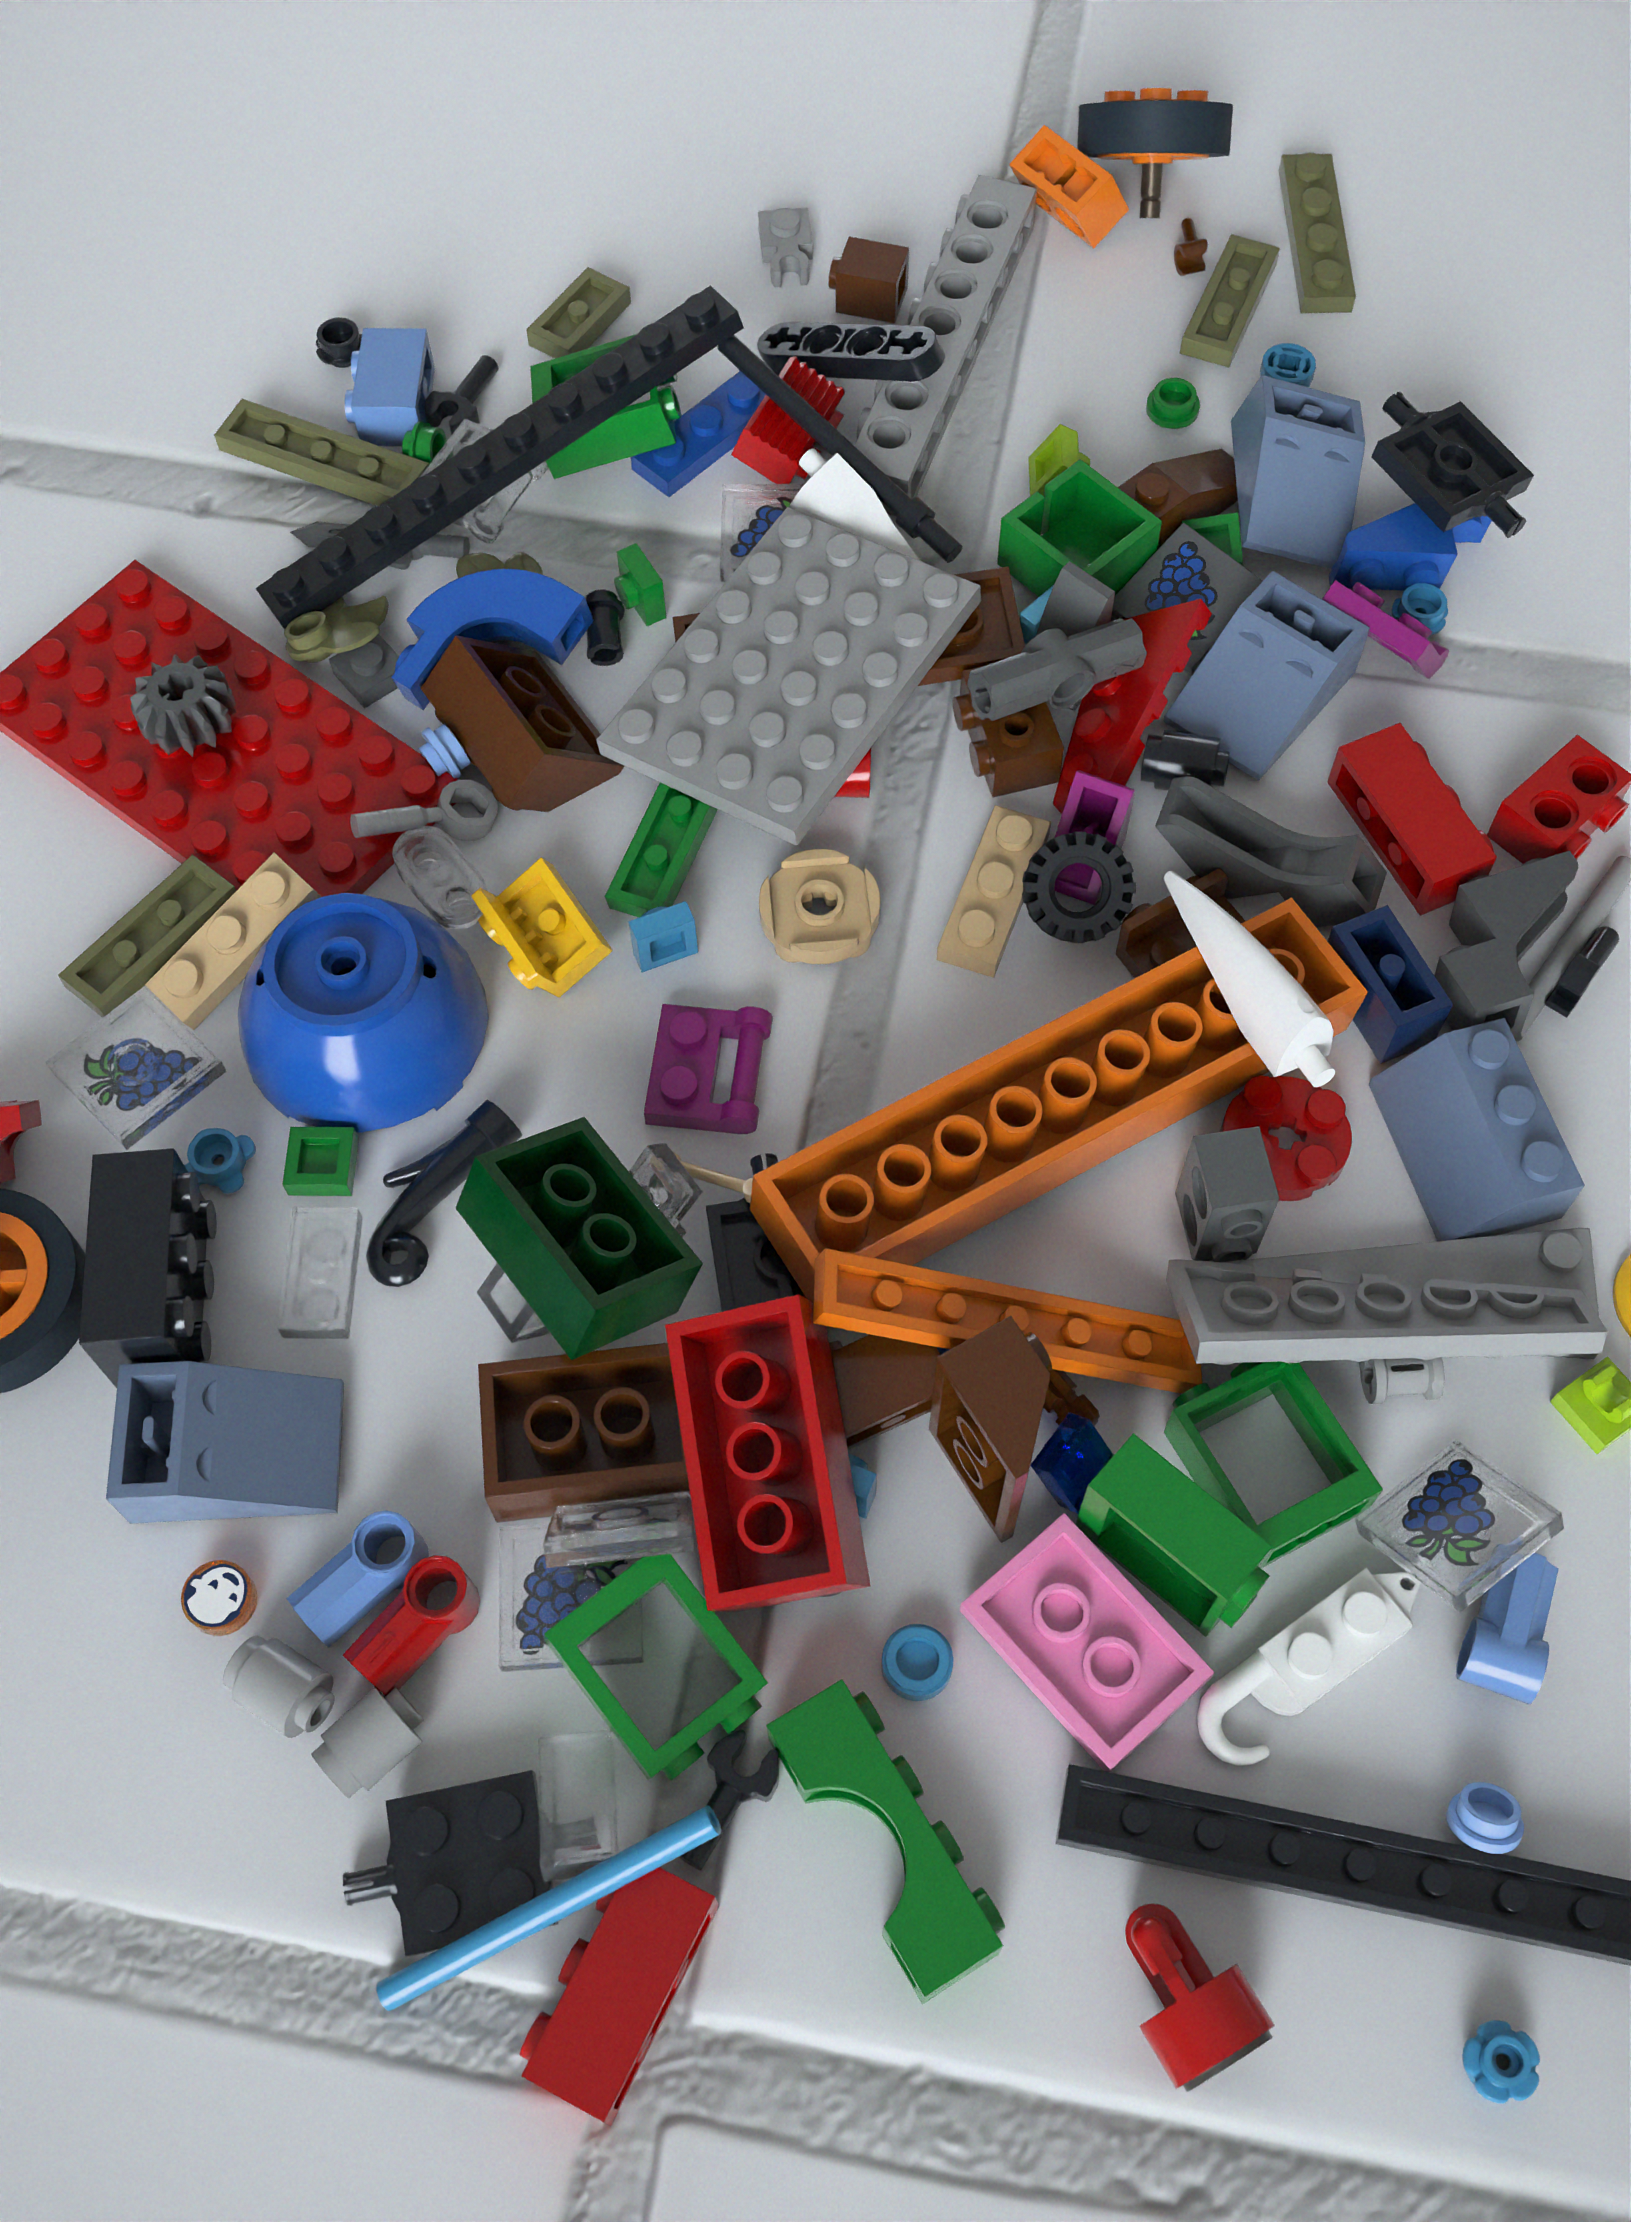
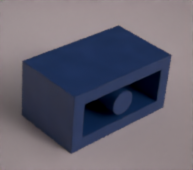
M1386 905L1333 926L1327 942L1368 991L1353 1021L1380 1064L1423 1047L1436 1039L1453 1003L1389 906Z

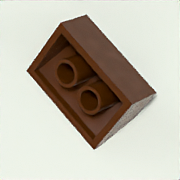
M456 635L421 687L423 693L436 709L435 715L438 720L450 728L463 746V750L470 762L478 767L492 786L493 796L509 809L550 812L619 775L625 767L600 755L596 741L600 733L536 651Z
M1012 1316L1007 1317L937 1357L929 1431L1001 1543L1013 1537L1051 1376L1049 1371L1052 1370L1050 1357L1041 1341L1032 1332L1024 1335Z

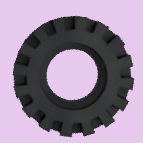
M1087 832L1063 834L1043 844L1029 860V865L1026 871H1024L1022 880L1023 901L1033 922L1048 935L1072 943L1097 941L1105 938V935L1109 932L1115 931L1122 925L1121 921L1125 915L1130 913L1133 906L1131 904L1133 893H1136V882H1133L1132 878L1134 870L1131 863L1127 862L1123 856L1124 852L1117 845L1109 842L1107 838ZM1074 863H1082L1092 867L1098 873L1102 883V892L1097 903L1090 909L1082 912H1073L1064 908L1058 902L1054 891L1055 880L1062 869Z

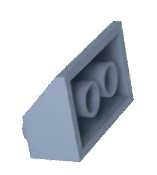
M1505 1018L1444 1033L1377 1074L1369 1082V1087L1437 1241L1497 1236L1562 1219L1585 1186Z

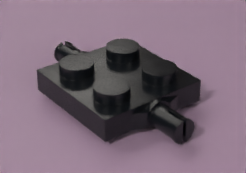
M1401 392L1394 393L1386 400L1382 410L1401 429L1379 440L1371 458L1443 532L1473 517L1487 516L1507 538L1516 535L1523 528L1526 519L1507 500L1525 492L1534 474L1461 401L1441 411L1424 413L1419 412Z
M761 1154L754 1156L750 1160L753 1175L764 1170ZM765 1154L766 1168L778 1162L776 1155ZM745 1197L738 1201L706 1206L721 1312L798 1294L806 1298L751 1213L750 1203L746 1201Z
M533 1770L387 1800L385 1802L391 1841L387 1865L343 1873V1886L345 1887L373 1882L372 1886L344 1891V1896L348 1906L391 1896L393 1903L400 1913L405 1956H415L437 1951L552 1889L557 1867L556 1860L594 1852L599 1853V1840L597 1838L569 1843L570 1840L598 1835L594 1820H590L587 1823L551 1830V1826L541 1811L536 1774ZM558 1921L550 1926L558 1925Z

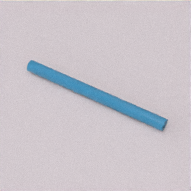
M707 1805L379 1981L376 1989L381 2004L386 2010L391 2011L720 1835L721 1826L716 1814Z

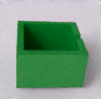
M1079 459L1045 485L1044 496L1038 491L1001 518L997 564L1000 567H1009L1010 575L1038 597L1055 584L1061 569L1069 561L1114 590L1116 595L1157 551L1162 521Z

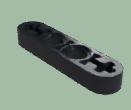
M783 322L766 330L757 342V348L763 362L777 375L780 374L790 357H797L799 363H806L808 369H815L818 375H824L825 378L912 382L920 381L934 374L942 366L944 360L935 332L931 328L924 326ZM877 349V350L874 351L873 353L867 354L868 352Z

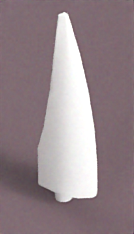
M811 448L801 457L799 465L811 478L797 493L789 508L920 561L889 517L875 491L838 453L829 461H826L815 448Z
M1173 871L1167 872L1163 879L1181 917L1220 989L1241 1033L1272 1075L1277 1077L1300 1068L1313 1087H1320L1329 1082L1335 1075L1334 1068L1325 1058L1330 1053L1333 1040V1028L1330 1020L1298 981L1244 926L1188 881Z

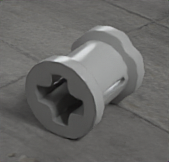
M1442 1357L1431 1360L1417 1358L1370 1359L1359 1363L1362 1389L1369 1404H1382L1386 1396L1423 1394L1425 1399L1435 1400L1440 1399L1443 1395L1445 1375Z

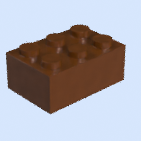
M668 1343L592 1351L572 1361L567 1354L478 1364L484 1495L496 1523L691 1500Z

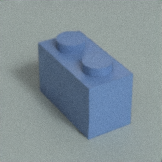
M363 328L360 351H353L351 356L354 389L347 390L345 393L346 418L348 423H355L359 439L378 446H402L404 435L408 430L412 431L414 425L419 421L427 423L425 400L432 392L435 372L427 329Z

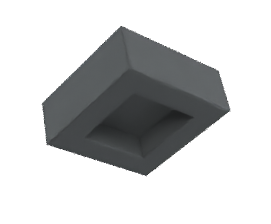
M379 634L365 645L351 651L338 653L329 659L333 674L364 709L398 688L391 677L395 673V665L399 655Z

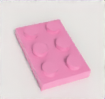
M1065 1513L964 1600L960 1606V1612L1105 1772H1112L1205 1685L1215 1673Z

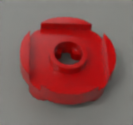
M1257 1076L1250 1079L1246 1083L1244 1090L1232 1099L1220 1132L1259 1126L1279 1195V1201H1299L1311 1197L1313 1191L1324 1188L1328 1183V1186H1330L1341 1174L1352 1146L1351 1126L1345 1115L1346 1105L1342 1097L1332 1090L1313 1087L1307 1080L1289 1076ZM1286 1127L1299 1135L1301 1141H1294L1291 1149H1283L1278 1147V1137L1270 1135L1269 1131Z

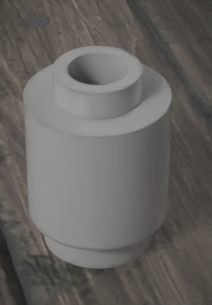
M261 1636L249 1638L236 1650L224 1671L223 1684L232 1690V1699L288 1738L296 1737L304 1731L310 1733L316 1730L325 1721L334 1705L335 1696L331 1693L333 1687L332 1675L276 1638L265 1640Z
M374 1687L321 1734L324 1742L311 1755L336 1787L347 1798H350L362 1786L369 1791L422 1742L414 1729L424 1719L396 1687L387 1696H384Z

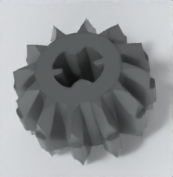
M174 654L170 665L162 667L152 662V676L135 678V690L137 693L130 697L132 703L131 710L138 722V727L143 737L148 739L150 744H159L160 748L164 749L168 755L183 746L184 750L193 757L197 745L206 743L216 748V734L232 732V719L230 716L236 713V701L232 690L229 688L226 677L219 670L218 666H208L199 655L184 663L183 660Z

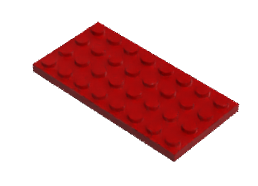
M137 560L132 561L0 673V731L178 862L182 864L193 854L234 885L236 891L275 853L321 897L340 893L363 894L436 822L427 823L422 829L355 838L351 830V815L415 805L425 809L437 807L443 788L450 782L458 780L453 778L448 772L437 776L429 762L419 752ZM174 654L183 660L184 663L199 655L208 666H218L219 670L225 675L236 701V713L230 716L232 719V732L217 733L216 748L206 743L197 745L193 757L184 750L183 746L168 755L164 749L160 748L159 744H150L148 739L143 737L138 727V722L131 710L132 703L130 697L137 693L135 690V678L152 676V662L162 667L170 665Z

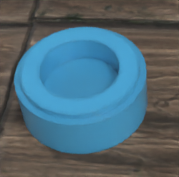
M911 1624L901 1627L885 1643L882 1652V1674L889 1688L898 1696L911 1701L931 1699L941 1693L950 1680L953 1669L951 1646L944 1635L928 1625Z

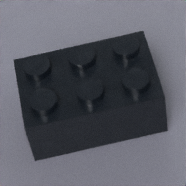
M174 1148L95 1154L92 1156L79 1344L116 1388L120 1364L180 1361L206 1362L209 1361L211 1356V1334L208 1323L203 1321L204 1300L212 1299L214 1293V1275L210 1261L206 1260L207 1239H214L216 1236V1211L213 1202L205 1200L201 1194L197 1175L195 1172L187 1171Z

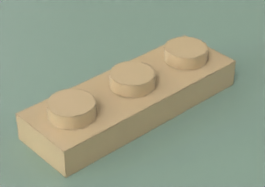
M997 805L994 806L937 947L938 961L993 978L995 977L1024 902L1022 896L1024 871H1026L1033 854L1047 842L1051 821Z
M273 853L145 985L184 1024L195 1030L245 978L258 951L271 937L275 928L297 908L307 902L321 898V896L278 855Z

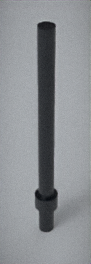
M735 335L718 345L720 353L830 455L834 456L838 453L875 491L879 500L897 516L896 524L910 537H920L947 563H950L959 555L963 546L934 520L935 512L919 497L911 499Z

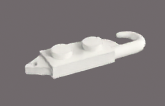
M1365 1568L1212 1684L1200 1699L1196 1715L1199 1735L1207 1749L1221 1761L1236 1766L1254 1765L1267 1758L1270 1754V1749L1266 1744H1259L1251 1748H1240L1232 1744L1224 1736L1222 1730L1224 1714L1250 1693L1263 1706L1277 1714L1286 1716L1301 1714L1414 1626L1409 1620V1616L1423 1578V1572L1410 1571L1372 1575ZM1400 1582H1407L1410 1590H1404Z

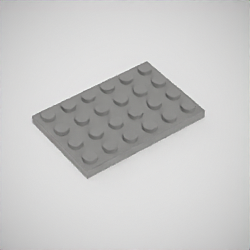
M787 507L596 739L600 755L797 846L981 602V586Z

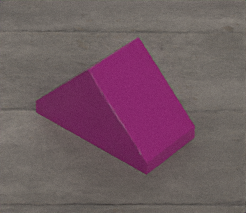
M1080 770L1076 771L1054 838L1073 832H1087L1101 835L1121 849L1126 839L1136 790ZM1074 863L1062 869L1055 880L1054 891L1095 905L1102 892V883L1098 873L1092 867L1082 863Z

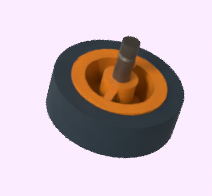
M1171 88L1140 89V99H1135V91H1106L1104 102L1079 105L1077 149L1091 158L1132 160V164H1142L1141 197L1143 200L1140 202V218H1160L1161 202L1159 198L1161 197L1163 164H1173V160H1197L1229 156L1233 104L1208 101V91L1203 90L1177 91V99H1171Z
M1 1188L0 1393H4L29 1384L46 1374L69 1353L79 1339L85 1252L61 1219L48 1206L27 1194Z

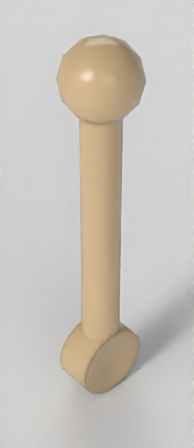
M672 1151L664 1152L657 1160V1168L665 1176H674L677 1173L741 1192L748 1203L751 1201L753 1177L746 1181L683 1162L679 1155Z

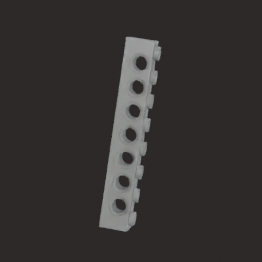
M978 175L970 194H963L961 196L956 211V225L954 229H946L940 247V260L938 264L931 262L924 282V295L922 299L914 298L907 326L929 327L935 332L944 357L942 366L934 374L920 381L877 380L874 391V404L871 409L865 407L860 415L857 426V441L854 446L911 499L918 495L1033 231L1037 188ZM882 503L884 509L889 515L896 516L888 507H886Z

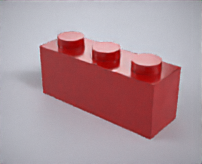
M1401 723L1338 748L1327 783L1420 916L1455 902L1459 885L1465 884L1477 876L1489 875L1497 859L1489 837L1475 827L1462 809L1455 790L1449 785L1444 784L1429 763L1428 755L1419 742L1413 741Z
M658 1867L597 1900L595 1909L604 1915L590 1942L579 1938L569 1952L558 1977V1982L567 1987L552 2016L542 2011L532 2024L520 2050V2056L528 2060L521 2077L612 2126L719 1908L716 1897Z

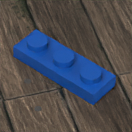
M739 371L681 415L680 419L674 421L676 444L630 457L632 470L667 497H671L735 447L743 429L766 394Z

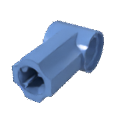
M387 1510L374 1512L364 1518L356 1527L351 1543L286 1599L305 1624L327 1647H330L392 1591L403 1588L405 1577L411 1567L421 1559L429 1557L428 1546L412 1524L399 1513ZM391 1537H405L404 1551L397 1560L389 1564H377L376 1555L384 1541Z
M1498 1548L1493 1554L1478 1617H1475L1470 1623L1462 1642L1456 1666L1457 1679L1526 1704H1531L1534 1701L1541 1687L1548 1664L1549 1644L1543 1641V1636L1559 1568L1549 1563L1545 1556L1525 1549L1512 1550Z

